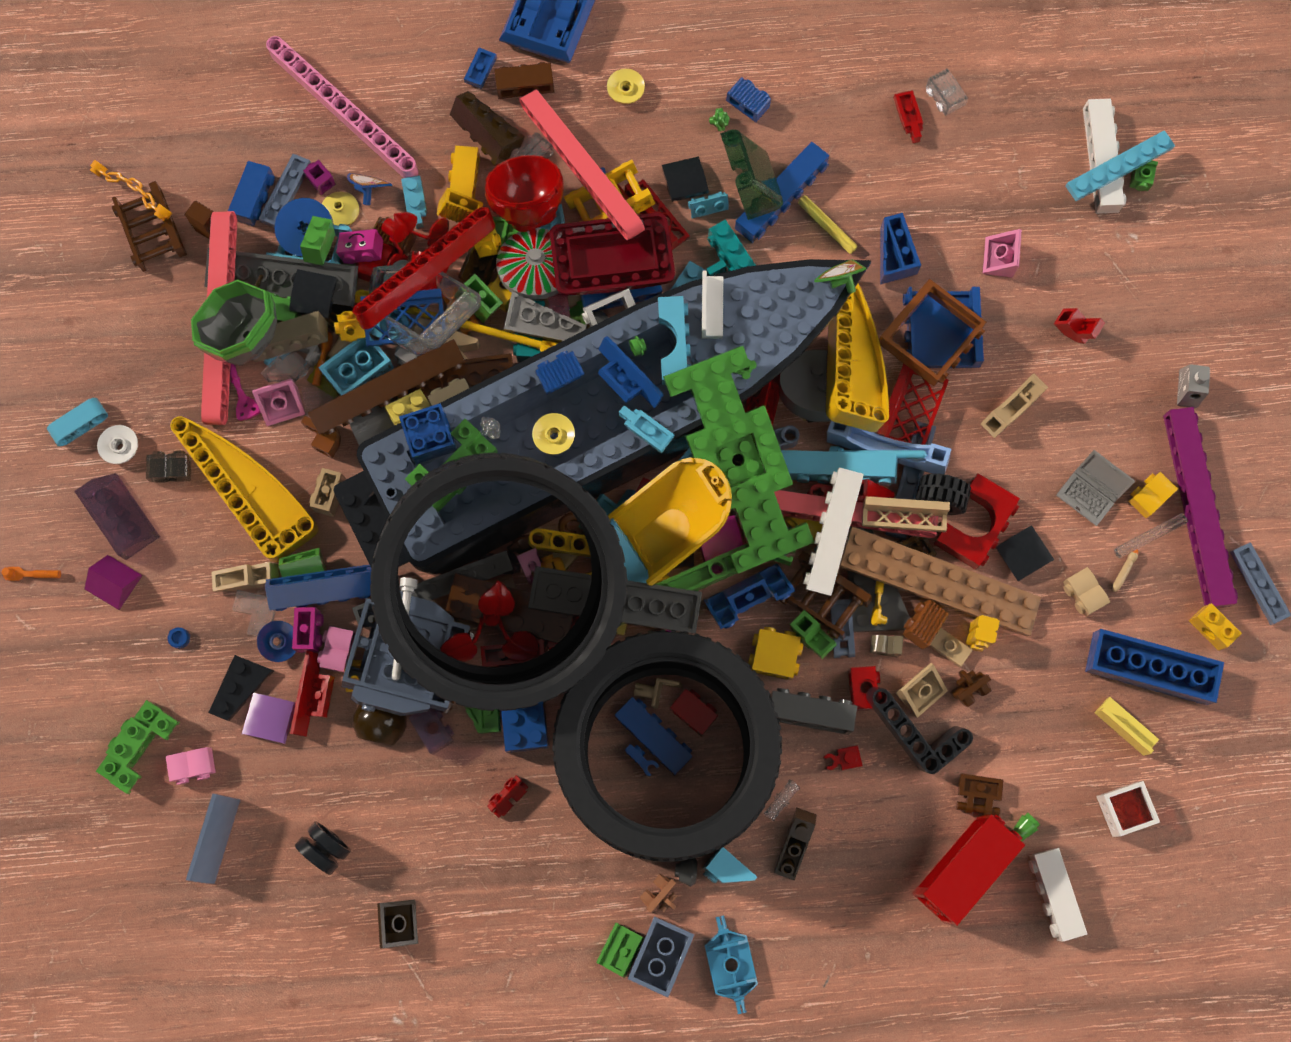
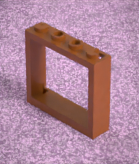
M929 279L883 332L879 342L880 346L935 387L938 382L942 384L949 375L947 371L950 367L954 369L959 364L961 354H967L973 347L971 342L975 338L977 340L980 339L985 332L983 328L987 322ZM928 295L973 329L937 374L891 340Z

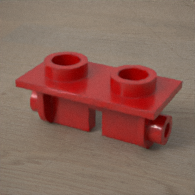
M517 775L514 778L511 777L504 784L503 790L490 798L487 807L498 818L504 817L514 806L509 799L512 797L518 802L527 793L526 790L529 787Z

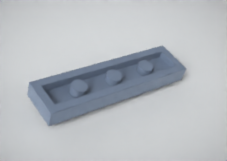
M292 154L259 217L260 222L275 228V220L279 211L294 199L305 178L303 170L311 163L310 160Z
M1251 542L1231 551L1230 554L1269 624L1273 625L1290 617L1291 613Z

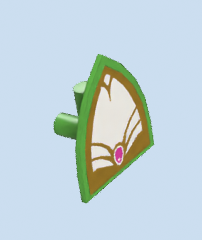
M851 259L825 271L814 282L829 281L832 289L846 284L847 292L854 293L856 289L852 275L867 269Z

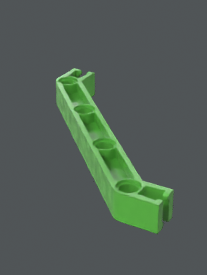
M746 543L654 585L693 591L706 588L737 574L729 553L746 547L748 544ZM782 555L773 560L790 566L794 557ZM714 565H719L723 571L720 574H714L711 568Z

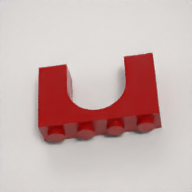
M979 473L976 474L969 484L971 487L969 498L988 511L991 518L989 532L984 536L972 537L947 523V531L940 532L934 542L935 546L975 570L980 565L984 566L990 557L987 553L990 548L994 550L1000 540L997 536L1000 532H1005L1010 524L1007 521L1009 516H1014L1020 507L1017 505L1020 500L1019 497Z

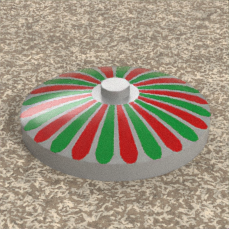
M536 228L527 232H518L508 238L501 246L496 260L498 276L506 289L511 293L512 291L516 292L526 299H544L558 294L550 230Z

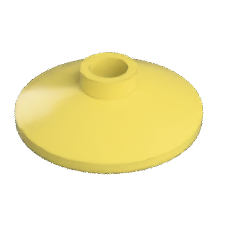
M632 69L617 70L607 81L609 96L621 104L636 102L642 97L645 90L642 76Z
M334 192L328 195L322 202L330 212L334 225L345 224L349 226L359 215V204L356 198L347 192ZM338 205H342L339 209L335 208Z
M550 413L537 420L533 427L532 437L540 451L550 455H557L571 447L575 438V429L572 422L566 416ZM557 433L558 437L556 439H552L550 437L551 434Z

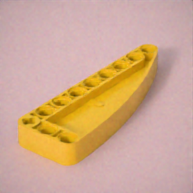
M858 283L855 287L856 291L851 293L840 312L828 324L826 415L833 422L869 432H877L889 419L886 371L875 324Z
M179 416L171 421L170 427L173 433L262 554L271 562H279V558L290 555L318 533L317 523L304 507L270 472L252 457L218 434L185 417ZM182 425H186L184 430L179 431ZM197 440V443L190 447L191 442ZM209 455L206 461L201 462L203 456ZM216 470H220L219 475L217 477H213V473ZM231 485V490L224 493L225 487ZM243 501L240 508H235L237 502ZM254 516V521L251 524H247V519ZM311 523V528L308 531H303L304 525ZM266 532L265 538L258 540L259 534ZM289 536H295L293 542L286 543ZM275 548L276 553L272 555L271 550Z

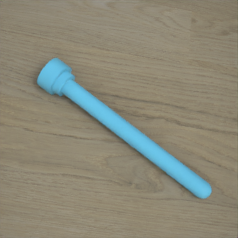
M831 446L829 449L831 452L897 453V458L923 459L927 456L924 450H844L840 446Z

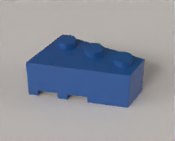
M903 213L884 217L880 227V285L917 275L921 267Z

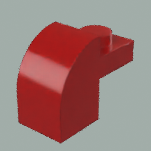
M1078 308L1063 309L1054 322V325L1062 334L1075 342L1086 344L1088 339H1096L1105 324L1101 318H1086Z

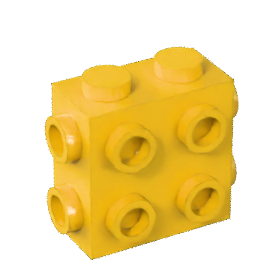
M771 627L760 629L758 634L754 633L752 646L756 647L754 654H750L748 664L752 667L751 670H755L757 674L792 680L799 672L800 664L796 663L797 656H801L803 650V643H800L801 637L796 636V633L784 631V634L778 633L776 629Z

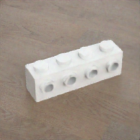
M1053 848L1029 855V867L1031 872L1036 875L1038 881L1035 883L1038 893L1043 896V910L1046 916L1050 918L1052 936L1057 941L1063 942L1087 935L1060 849Z

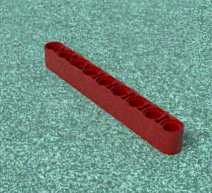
M477 208L355 305L353 314L362 329H370L377 325L495 229L496 224L489 208Z

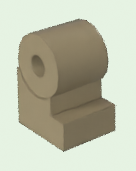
M872 635L870 653L899 657L902 655L903 636Z

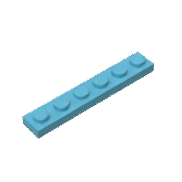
M1164 130L1069 181L1065 187L1074 200L1078 201L1169 152L1175 147V144Z

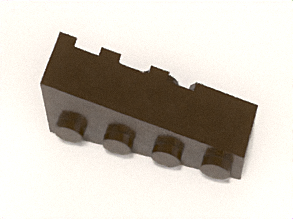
M469 91L456 96L450 116L464 131L470 133V138L473 142H478L482 146L481 151L485 155L489 154L494 166L518 154L525 138L518 129L512 127L503 117L497 115L488 105L482 103Z

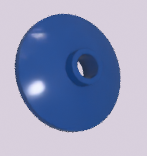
M272 621L264 625L259 631L257 648L265 659L272 662H283L290 659L296 653L292 649L293 626L285 621ZM274 638H278L280 640L279 645L276 646L273 644Z

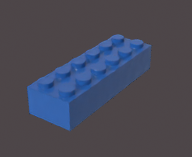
M1099 629L1093 632L1085 672L1196 703L1211 705L1217 703L1224 662Z

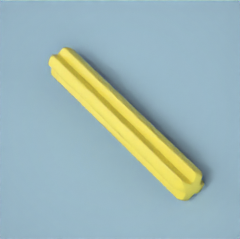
M806 195L799 199L798 204L849 254H852L857 249V244Z

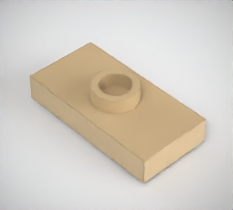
M940 628L930 645L931 648L958 667L963 665L972 652L971 648L942 628Z

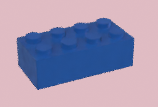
M543 701L538 702V705L523 709L517 708L516 710L501 711L504 744L507 753L549 748Z

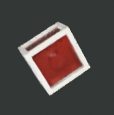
M1144 781L1135 782L1096 796L1112 837H1120L1160 823Z

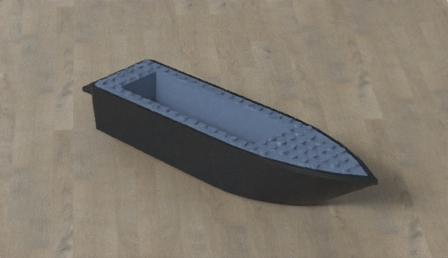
M807 259L748 266L713 275L723 276V339H702V279L690 281L635 304L441 402L451 431L464 419H467L480 431L482 436L497 448V454H517L543 462L567 475L580 484L594 498H597L600 494H605L687 451L689 445L685 436L704 428L691 390L671 397L667 386L662 385L661 359L668 356L674 350L677 340L671 329L659 324L658 297L683 296L684 303H688V315L684 316L685 323H689V336H685L686 344H690V356H687V364H696L739 346L744 347L749 360L756 362L757 366L751 371L749 379H743L742 375L731 373L741 403L743 404L797 360L840 312L851 293L847 292L846 284L832 289L829 281L814 282V280L830 268L849 260ZM854 260L866 267V269L871 264V260ZM866 270L852 275L855 287ZM608 336L615 342L626 356L664 394L657 407L654 408L641 394L626 403L598 374L600 368L610 362L599 351L603 338ZM635 336H638L639 339L643 338L646 344L643 356H634L629 340L635 339ZM567 350L568 353L573 351L585 375L547 395L535 373V370L538 369L537 365L546 360H549V362L556 360V355ZM623 406H626L632 412L635 409L642 410L675 435L662 453L624 425L626 420L619 416V411ZM550 413L566 416L572 422L575 429V438L571 447L557 455H550L540 451L532 437L533 427L537 420ZM401 423L362 442L357 449V459L363 471L336 484L333 489L371 568L376 546L386 521L395 505L411 487L405 478L419 465L411 456ZM553 433L550 437L556 439L558 434ZM454 438L456 447L458 449L461 446V444ZM453 453L419 464L430 472L440 467ZM487 481L467 486L461 494H456L439 512L431 506L418 519L403 544L398 567L410 562L417 570L438 576L455 570L503 546L514 538L522 536L570 512V510L552 494L528 484L513 481Z

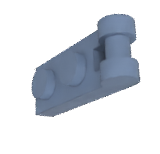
M851 599L836 601L830 609L832 624L835 625L851 603ZM851 616L841 629L845 632L846 638L842 640L839 637L838 639L832 637L837 644L833 648L834 658H840L841 656L855 657L853 618ZM840 642H847V647L840 648Z

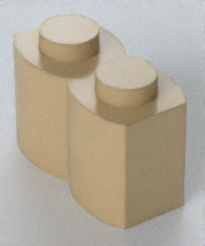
M1088 567L1063 582L1064 591L1068 596H1072L1075 599L1077 611L1080 614H1084L1085 617L1110 603L1107 594L1098 584L1097 579Z

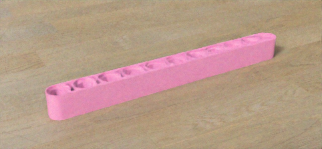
M278 36L270 37L267 40L266 46L272 59L403 178L418 176V168L414 158ZM409 166L412 167V168L409 169V170H405L406 167H409Z

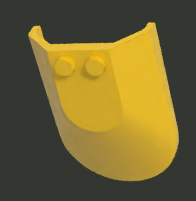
M685 458L670 465L608 515L609 519L613 518L628 537L647 568V585L653 586L719 532L725 524L731 509L732 494L730 484L723 471L714 463L700 458Z

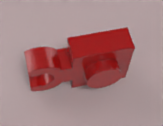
M858 745L837 749L838 756L833 754L823 756V759L830 758L833 761L832 766L826 767V770H833L837 765H840L841 771L863 766Z

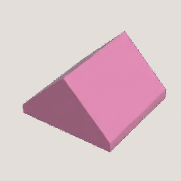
M1017 229L985 238L983 274L1011 278L1014 276L1019 268L1022 230Z
M291 378L252 390L266 426L305 415L298 387Z

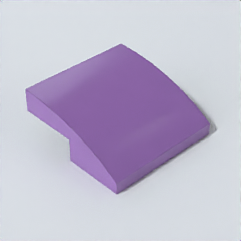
M253 693L242 734L285 744L295 710V702Z

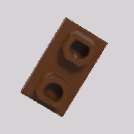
M961 670L959 671L960 679L956 681L958 687L950 693L952 697L958 699L964 706L969 707L975 703V699L972 696L973 692L977 690L980 696H985L992 691L988 683L991 681V678L988 674L984 675L982 672L976 674L973 670L969 673Z

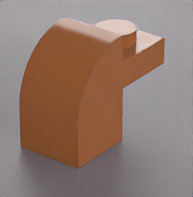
M304 416L301 421L303 426L316 433L311 446L315 451L333 459L341 442V436L337 427H335V432L327 436L324 433L319 435L311 418Z

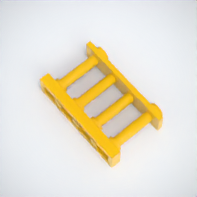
M633 160L622 163L619 167L605 175L620 194L621 192L617 184L626 179L628 180L635 195L626 201L635 213L638 214L655 205V202L648 188L643 191L641 190L634 177L638 170ZM584 186L564 196L570 209L576 207L583 221L608 218L596 203L601 214L590 219L583 203L593 197Z

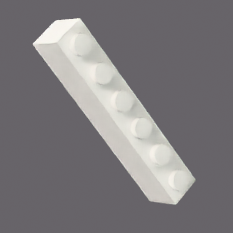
M1088 99L1083 108L1090 170L1118 156L1119 141H1116L1117 124L1114 123L1115 108L1112 106L1111 99ZM1123 176L1093 192L1096 214L1119 213L1126 204V195L1123 194L1122 188L1124 185Z
M840 467L837 472L833 471L830 481L831 484H834L832 492L828 491L825 500V504H828L827 511L822 512L819 523L823 524L822 530L816 533L814 544H817L816 552H811L809 564L812 565L810 573L806 572L803 584L807 585V590L829 596L832 595L864 476L862 473Z

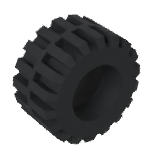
M926 474L920 478L915 500L950 502V511L947 515H960L966 513L971 487L965 481L950 475Z

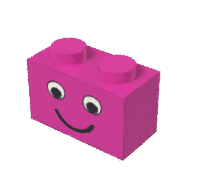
M376 229L339 233L336 253L344 264L381 260L384 240Z

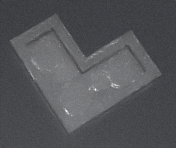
M237 590L232 610L251 615L247 635L257 637L264 625L274 621L276 611L269 610L267 596Z

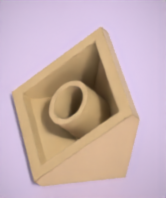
M930 663L895 694L918 718L948 690L935 666Z

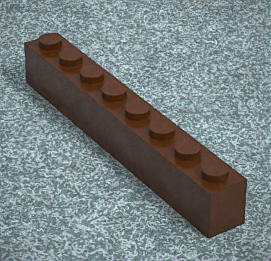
M452 339L309 411L308 415L319 435L324 433L327 436L336 431V426L342 424L344 427L354 422V417L358 415L364 417L372 413L371 408L377 405L379 408H382L391 403L389 399L395 396L398 399L409 394L407 390L413 387L417 390L427 385L426 380L433 378L435 381L444 376V371L459 369L462 367L461 363L465 359L455 340Z

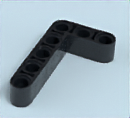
M872 687L867 691L866 699L921 771L929 774L939 772L973 741V735L970 730L954 726L929 746L889 691L880 687ZM878 692H881L882 698L879 702H876L875 696ZM893 708L894 716L889 719L888 711ZM906 725L907 731L904 735H901L900 730L902 726ZM962 732L963 738L958 742L957 736ZM918 742L919 748L914 752L913 745ZM946 745L947 752L942 755V747ZM930 758L931 765L926 768L925 763Z

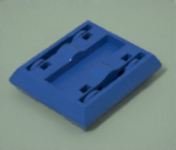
M515 0L499 41L535 54L570 63L595 0ZM577 9L578 16L575 21V11Z

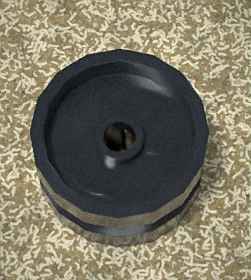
M314 821L308 828V833L312 839L301 837L295 844V848L318 869L328 875H332L338 868L335 858L344 860L351 852V849L333 831Z

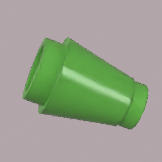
M1027 812L1024 816L1020 817L1013 830L1023 838L1021 840L1023 841L1038 831L1037 828L1040 826V823Z

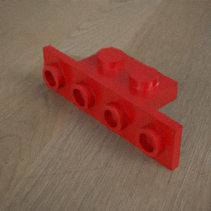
M306 651L290 730V734L307 737L311 716L327 718L335 679L331 675L319 674L320 663L317 662L318 653Z

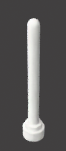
M403 577L400 579L401 592H403L402 600L409 615L411 594L417 589L418 580ZM394 659L392 679L397 681L400 679L401 665Z

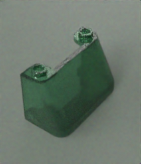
M732 129L720 133L732 171L736 170V168L743 171V173L736 177L735 183L747 219L750 220L780 209L783 205V199L766 150L738 130Z

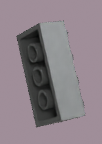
M777 688V691H772L770 694L780 723L846 735L854 731L857 706L852 705V701L840 699V702L831 701V697L827 696L812 698L810 697L811 694L805 692H798L795 695L790 694V690Z

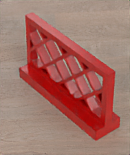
M903 363L889 400V419L878 430L877 434L902 442H906L903 441L906 439L907 443H912L909 437L919 433L922 438L921 445H925L949 380L945 379L942 383V389L933 393L929 385L930 383L924 379V383L914 387L911 378L913 374H918ZM926 386L930 395L920 398L917 389ZM914 392L917 400L907 404L904 398L905 395ZM932 398L936 405L934 408L926 410L923 401ZM920 404L923 413L914 416L910 407ZM907 409L911 418L901 422L898 413ZM926 416L929 424L920 428L916 419ZM913 421L917 430L907 434L903 425ZM898 427L901 428L904 434L900 438L890 436L891 431Z

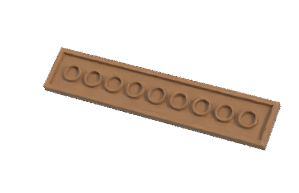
M851 527L839 565L841 568L927 600L930 599L933 602L977 618L984 615L996 618L1000 621V627L1024 636H1031L1041 600L1040 596L855 527Z

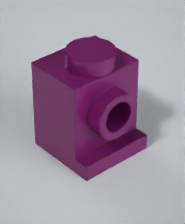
M319 159L316 162L310 163L303 170L306 178L320 195L336 185L333 176Z

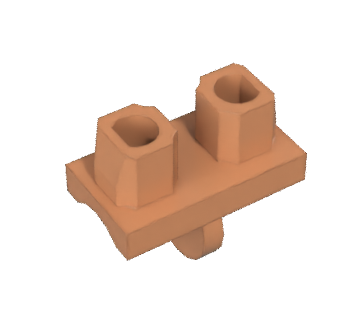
M659 874L653 881L661 889L658 895L655 896L646 889L640 896V899L647 906L646 909L650 913L662 900L664 903L659 908L662 912H665L669 906L673 910L677 908L673 904V901L678 897L674 892L668 898L665 897L676 882Z

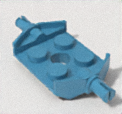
M724 915L715 917L718 933L704 945L715 994L733 999L736 1003L737 1014L746 1013L744 997L758 985L747 935L730 931L726 926ZM730 958L735 959L738 963L737 969L734 971H728L725 967L726 961Z

